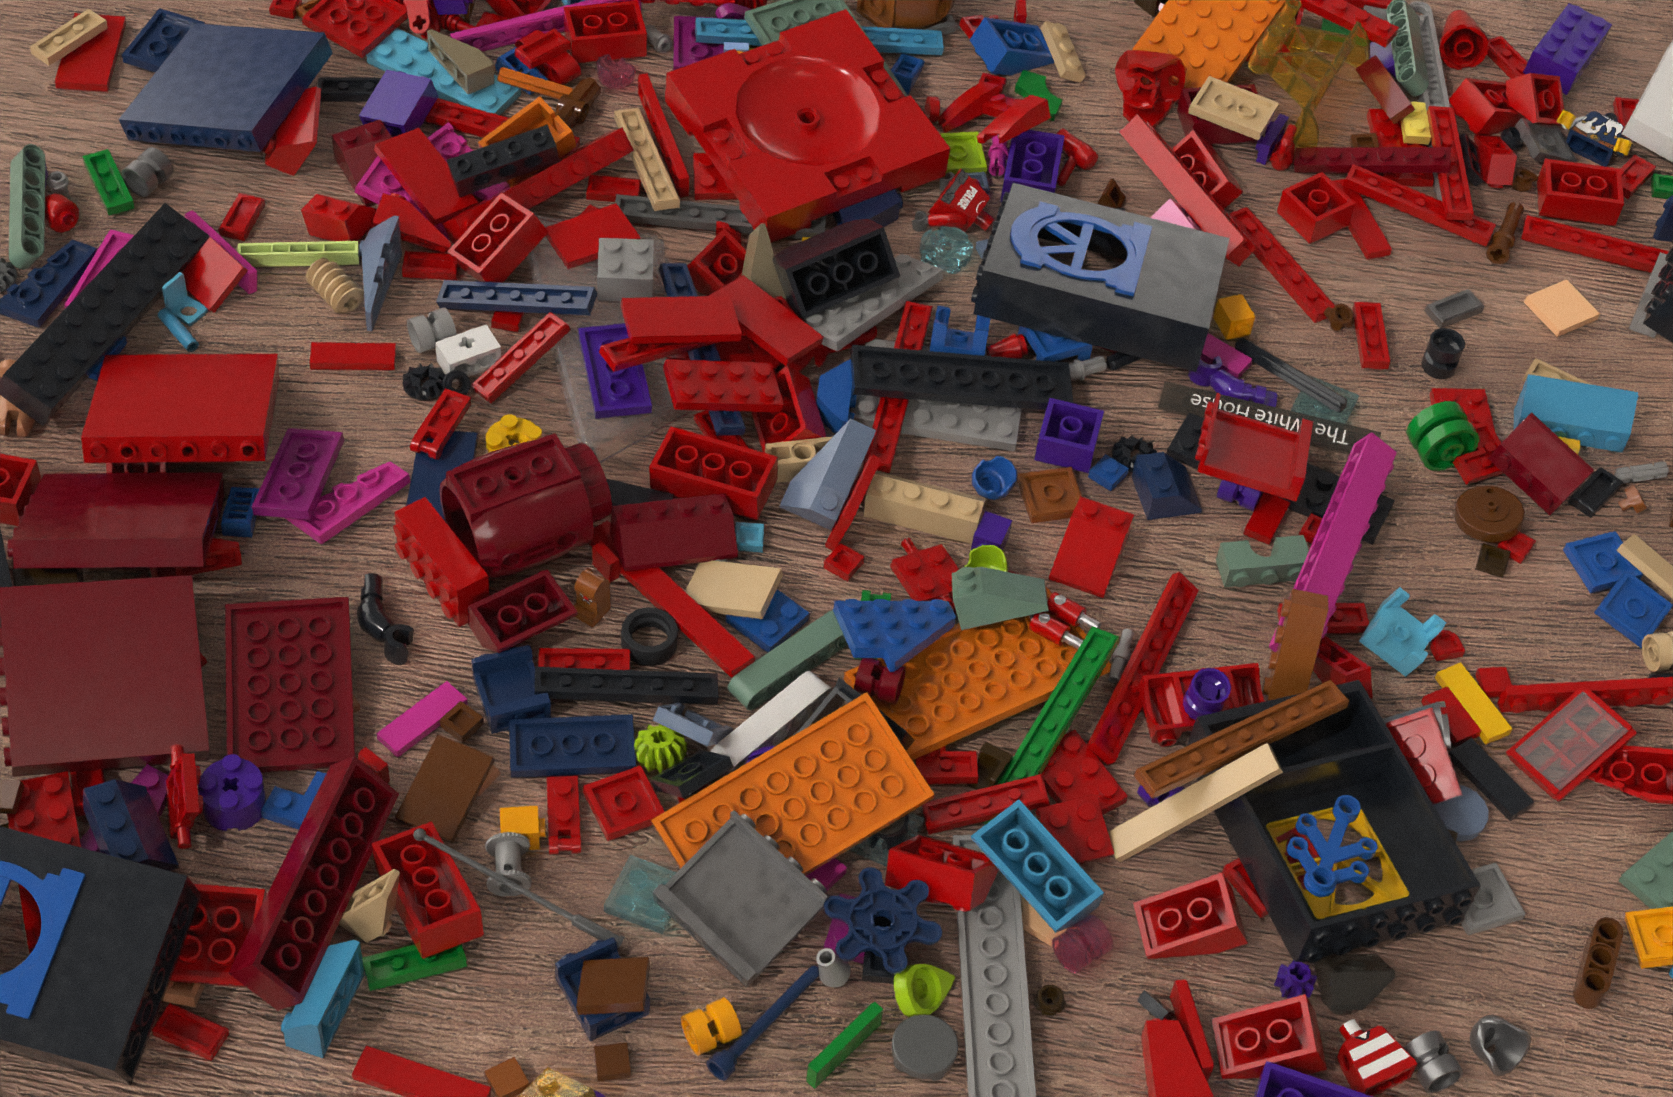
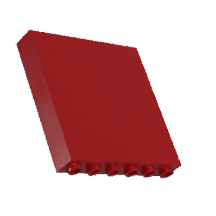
M278 354L105 355L81 435L84 463L265 461L280 380Z

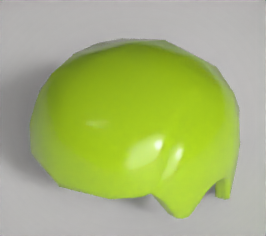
M982 545L972 549L969 553V561L967 565H964V567H985L1005 572L1009 571L1008 562L1003 550L995 545Z

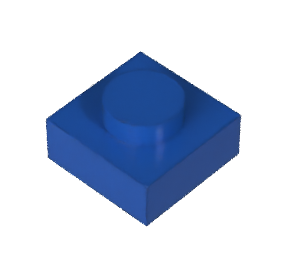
M1105 454L1090 469L1088 477L1107 490L1112 491L1127 476L1129 468Z

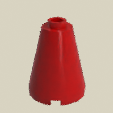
M1453 11L1446 19L1439 42L1441 59L1448 67L1456 70L1476 67L1488 54V38L1466 11Z

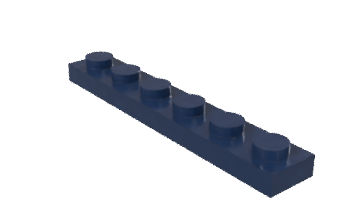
M444 280L436 303L439 308L445 307L446 309L547 314L552 312L553 314L590 316L598 293L595 287Z

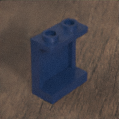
M530 645L512 647L500 653L483 654L471 660L472 677L491 734L509 730V719L551 718V701L548 693L534 695L535 666Z
M614 937L595 941L587 949L578 953L566 954L555 963V979L590 1042L650 1014V997L646 994L644 1011L578 1015L576 1004L583 961L621 958L618 954L617 942Z

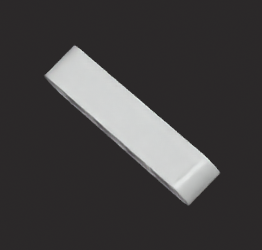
M806 671L710 751L730 757L734 768L724 773L725 776L743 766L752 752L762 747L777 746L809 719L833 689L811 671Z

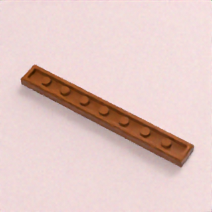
M1329 680L1136 769L1134 777L1149 796L1154 799L1237 760L1266 743L1271 744L1347 708L1349 700Z

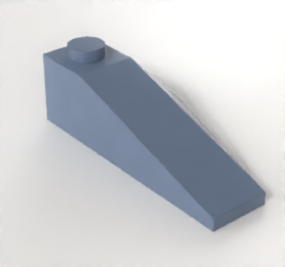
M392 216L370 229L366 239L361 240L359 245V256H362L367 331L372 332L402 256L399 216Z
M850 419L790 481L779 507L832 530L876 430Z

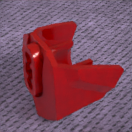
M1126 50L1115 66L1117 83L1123 96V117L1130 122L1138 114L1145 123L1148 121L1155 128L1169 113L1172 105L1180 98L1182 88H1185L1187 68L1182 60L1166 53Z

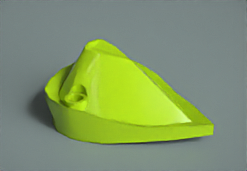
M929 964L907 965L903 972L894 976L895 998L900 1010L907 1017L932 1014L939 1008L947 996L955 976Z

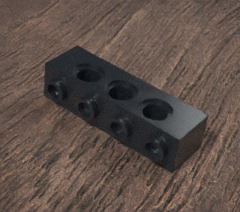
M548 125L447 160L450 175L459 197L560 162L557 146Z

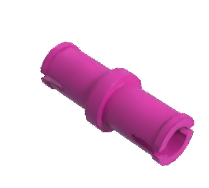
M998 135L992 138V146L988 152L990 159L988 170L993 176H996L997 169H999V176L1004 174L1005 161L1009 155L1008 141L999 143Z

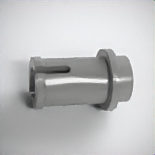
M651 24L645 27L647 41L654 46L655 51L659 53L669 51L672 46L670 36L662 34Z
M60 171L52 172L47 178V186L51 189L52 194H62L70 199L67 188L69 184L68 177Z

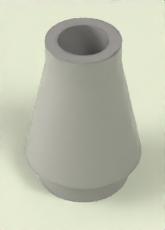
M829 948L820 950L816 956L821 982L828 987L836 988L843 986L848 981L851 973L849 963L841 960Z

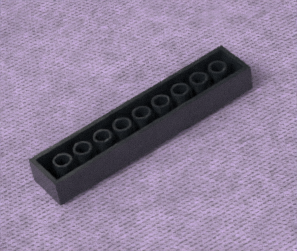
M164 203L3 374L0 380V395L44 426L100 365L105 355H109L117 344L162 297V287L176 274L183 272L210 236L168 204Z

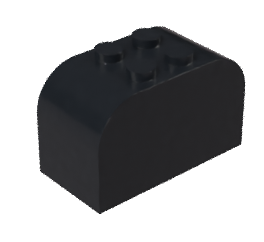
M858 219L838 225L780 251L772 259L787 303L796 315L802 319L900 277L884 227L870 219Z

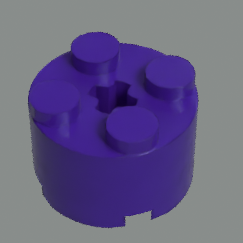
M230 754L205 769L200 777L198 791L199 795L203 797L204 817L210 825L222 831H227V828H238V831L252 827L262 818L261 810L266 803V794L262 774L256 765L248 760L241 759L238 755Z

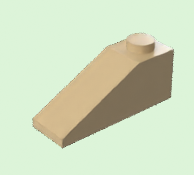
M393 869L355 891L338 925L367 943L379 936L383 937L392 925L390 917L396 905L400 872Z

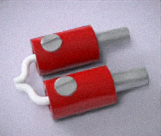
M1054 592L1047 599L1049 611H1046L1047 613L1075 628L1080 624L1090 629L1092 626L1100 628V622L1086 615L1087 609L1065 596ZM1044 612L1029 615L1031 619L1029 630L1058 646L1067 643L1079 649L1083 640L1070 634V626Z

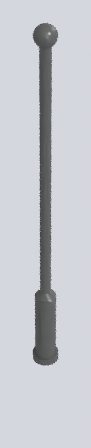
M418 828L414 831L413 836L415 840H424L567 918L574 927L598 940H607L614 937L617 942V951L625 938L624 936H618L580 914L573 915L426 835L424 829Z

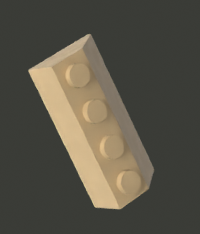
M877 471L866 493L863 517L972 544L973 535L984 514L988 499Z

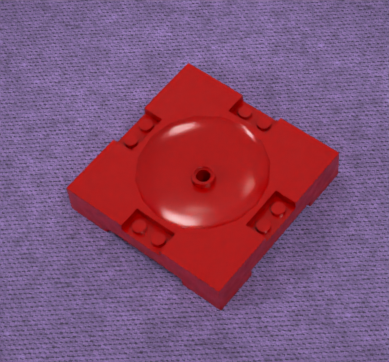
M847 9L780 32L779 40L739 54L736 49H732L666 73V104L689 136H695L740 201L739 209L752 225L753 230L760 224H766L771 243L796 234V231L801 229L811 228V221L896 188L902 193L946 175L950 147L912 96L905 97L884 69L883 57Z

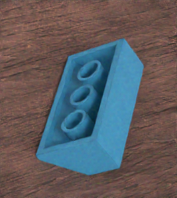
M1528 374L1514 408V429L1532 412L1558 437L1580 440V446L1623 452L1631 435L1638 392Z
M1019 799L971 835V839L1055 933L1075 926L1099 907L1104 892Z

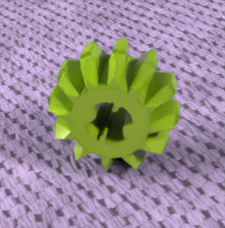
M648 724L647 730L639 731L638 737L635 739L634 748L639 765L645 766L648 772L658 769L661 773L663 769L674 766L686 756L687 742H685L684 735L661 724L655 727Z

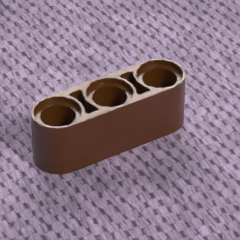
M1604 917L1597 920L1586 940L1573 990L1575 1002L1586 1009L1598 1007L1611 986L1623 938V928L1613 918Z

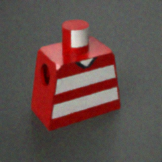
M1352 1019L1339 1028L1346 1041L1339 1050L1337 1061L1352 1090L1374 1097L1411 1078L1418 1063L1384 1027L1376 1026L1364 1032L1356 1020Z

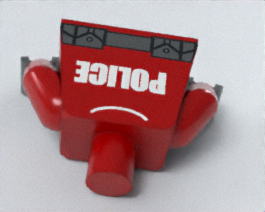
M961 168L955 175L952 172H948L945 175V179H940L939 188L943 192L928 211L930 213L929 216L924 211H917L915 219L912 221L913 230L921 232L926 230L929 224L930 227H948L957 229L960 232H966L974 222L986 231L994 221V218L983 210L990 197L983 190L979 181L971 178Z

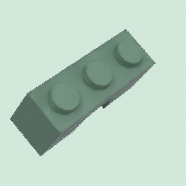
M1304 535L1276 537L1270 557L1256 554L1251 549L1249 540L1220 543L1216 563L1224 587H1244L1256 584L1269 585L1287 581L1296 582L1309 549Z

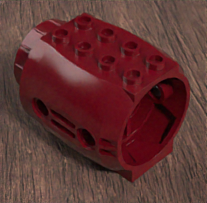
M556 433L514 444L474 458L447 471L446 477L441 482L439 489L446 523L488 574V579H498L535 568L555 560L574 549L590 544L594 535L593 523L610 516L612 512L609 485L601 464L592 449L585 443H578L564 448Z

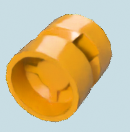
M725 997L707 1004L704 1012L698 1008L681 1016V1026L689 1046L697 1056L715 1049L718 1041L726 1044L742 1035L741 1025L736 1012Z

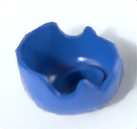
M996 456L989 461L983 459L972 472V486L979 496L990 500L1002 499L1013 489L1017 481V469L1011 461L1002 456Z

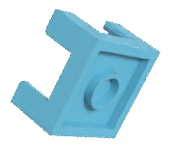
M1399 587L1381 603L1359 642L1406 677L1424 662L1428 655V652L1424 651L1426 646L1442 631L1446 622L1434 614L1427 621L1421 623L1400 607L1410 598V594Z

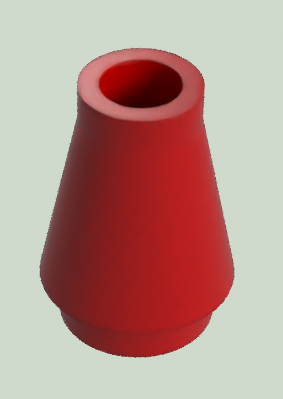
M1013 333L997 343L986 347L987 356L1022 359V356L1028 355V349L1024 336Z

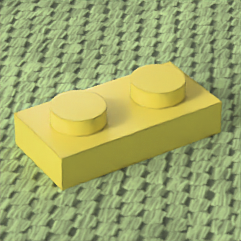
M1411 102L1415 110L1400 120L1404 143L1429 145L1431 133L1426 104Z

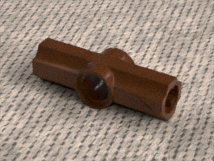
M587 77L582 79L569 95L563 94L561 96L555 115H558L570 129L576 123H584L590 106L601 94V86L593 78Z

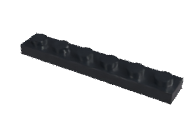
M535 667L534 695L547 692L549 699L718 704V673Z

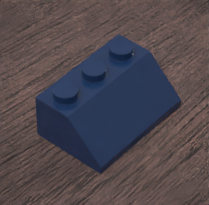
M114 779L83 789V810L101 853L167 871L179 868L177 859L146 786Z

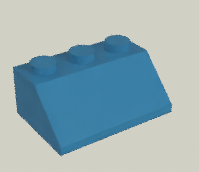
M350 940L328 946L302 1003L295 1005L292 1013L288 1012L283 1019L281 1031L284 1034L287 1047L324 1058L364 977L359 941Z

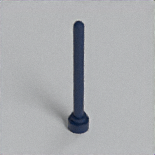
M810 966L728 1050L717 1051L707 1060V1067L716 1078L725 1081L735 1071L737 1059L819 977L818 966Z

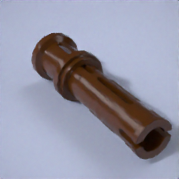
M1511 202L1508 205L1499 231L1495 232L1492 236V245L1488 247L1486 256L1494 264H1504L1510 258L1509 250L1515 244V230L1524 212V207L1520 203L1517 210L1514 209L1517 202Z

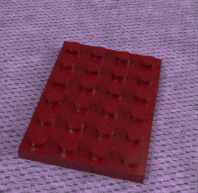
M349 597L225 604L227 755L235 754L241 759L252 762L261 773L330 768L335 763L355 756Z

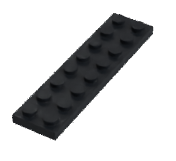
M852 345L850 351L853 395L1038 410L1047 409L1049 398L1074 403L1069 363L862 345Z
M1189 412L1169 445L1166 454L1179 462L1198 469L1199 461L1195 460V455L1199 446L1198 441L1202 432L1201 427L1204 418ZM1307 463L1305 480L1297 501L1282 499L1290 502L1288 508L1307 517L1312 513L1323 518L1340 476ZM1382 494L1379 495L1377 500L1378 507L1370 517L1368 522L1370 527L1363 535L1362 541L1371 545L1374 544L1395 500Z

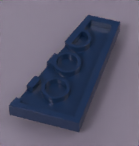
M71 240L47 259L48 263L42 268H34L27 274L28 278L19 285L14 283L6 289L7 294L0 299V314L40 328L83 275L97 252V248Z

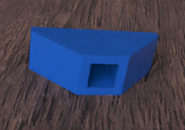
M851 359L820 375L816 401L822 422L836 434L850 419L854 420V413L849 412L850 408H855L857 395H853Z

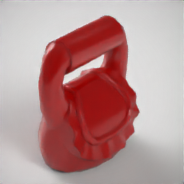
M1288 125L1282 139L1276 144L1270 156L1271 165L1277 171H1284L1293 163L1295 156L1294 136L1297 132L1295 125Z

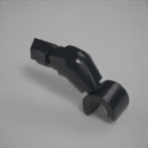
M368 573L365 575L364 587L361 589V603L357 609L358 624L364 632L380 642L385 641L384 655L389 662L403 665L407 662L408 649L406 645L413 641L414 628L403 624L395 625L388 617L382 604L383 579L378 574Z

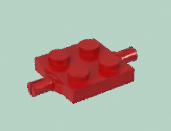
M905 538L901 542V546L908 555L892 559L890 565L911 599L915 601H931L933 599L948 601L955 615H957L953 602L952 573L957 572L959 568L942 544L920 550L917 549L911 538Z
M176 744L170 748L172 763L170 764V774L166 780L170 839H178L179 849H188L192 846L190 830L194 825V820L203 810V797L198 795L197 788L200 782L201 770L199 766H196L195 754L184 753V746Z

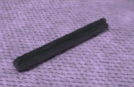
M1240 338L1236 341L1235 349L1252 358V362L1337 413H1341L1346 408L1347 399L1246 338Z

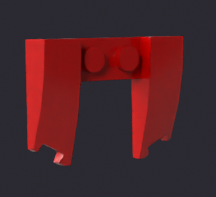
M982 81L954 100L939 116L938 124L942 126V131L947 133L982 114L995 117V119L977 135L978 143H985L999 135V143H1004L1045 122L1051 116L1048 99L1029 95L1022 100L1013 99L1000 94L998 85Z

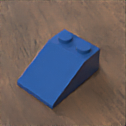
M984 17L969 39L975 48V52L987 65L988 71L995 75L1010 76L1021 73L1023 70L1028 71L1054 63L1038 25Z

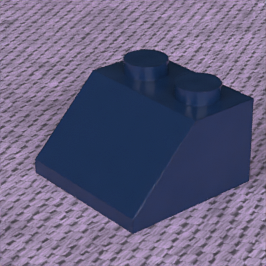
M1164 452L1136 456L1132 480L1147 520L1202 512L1186 466Z

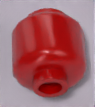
M53 193L46 196L45 225L60 233L68 232L74 228L80 216L76 203L62 194Z

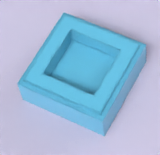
M736 522L737 550L762 553L764 524Z

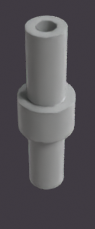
M1123 629L1120 643L1111 657L1113 664L1108 680L1115 684L1119 682L1124 666L1127 665L1131 656L1129 649L1134 632L1130 629Z

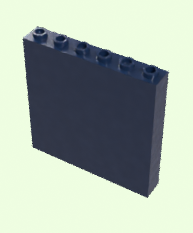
M194 23L118 120L128 140L261 152L333 52L325 32Z

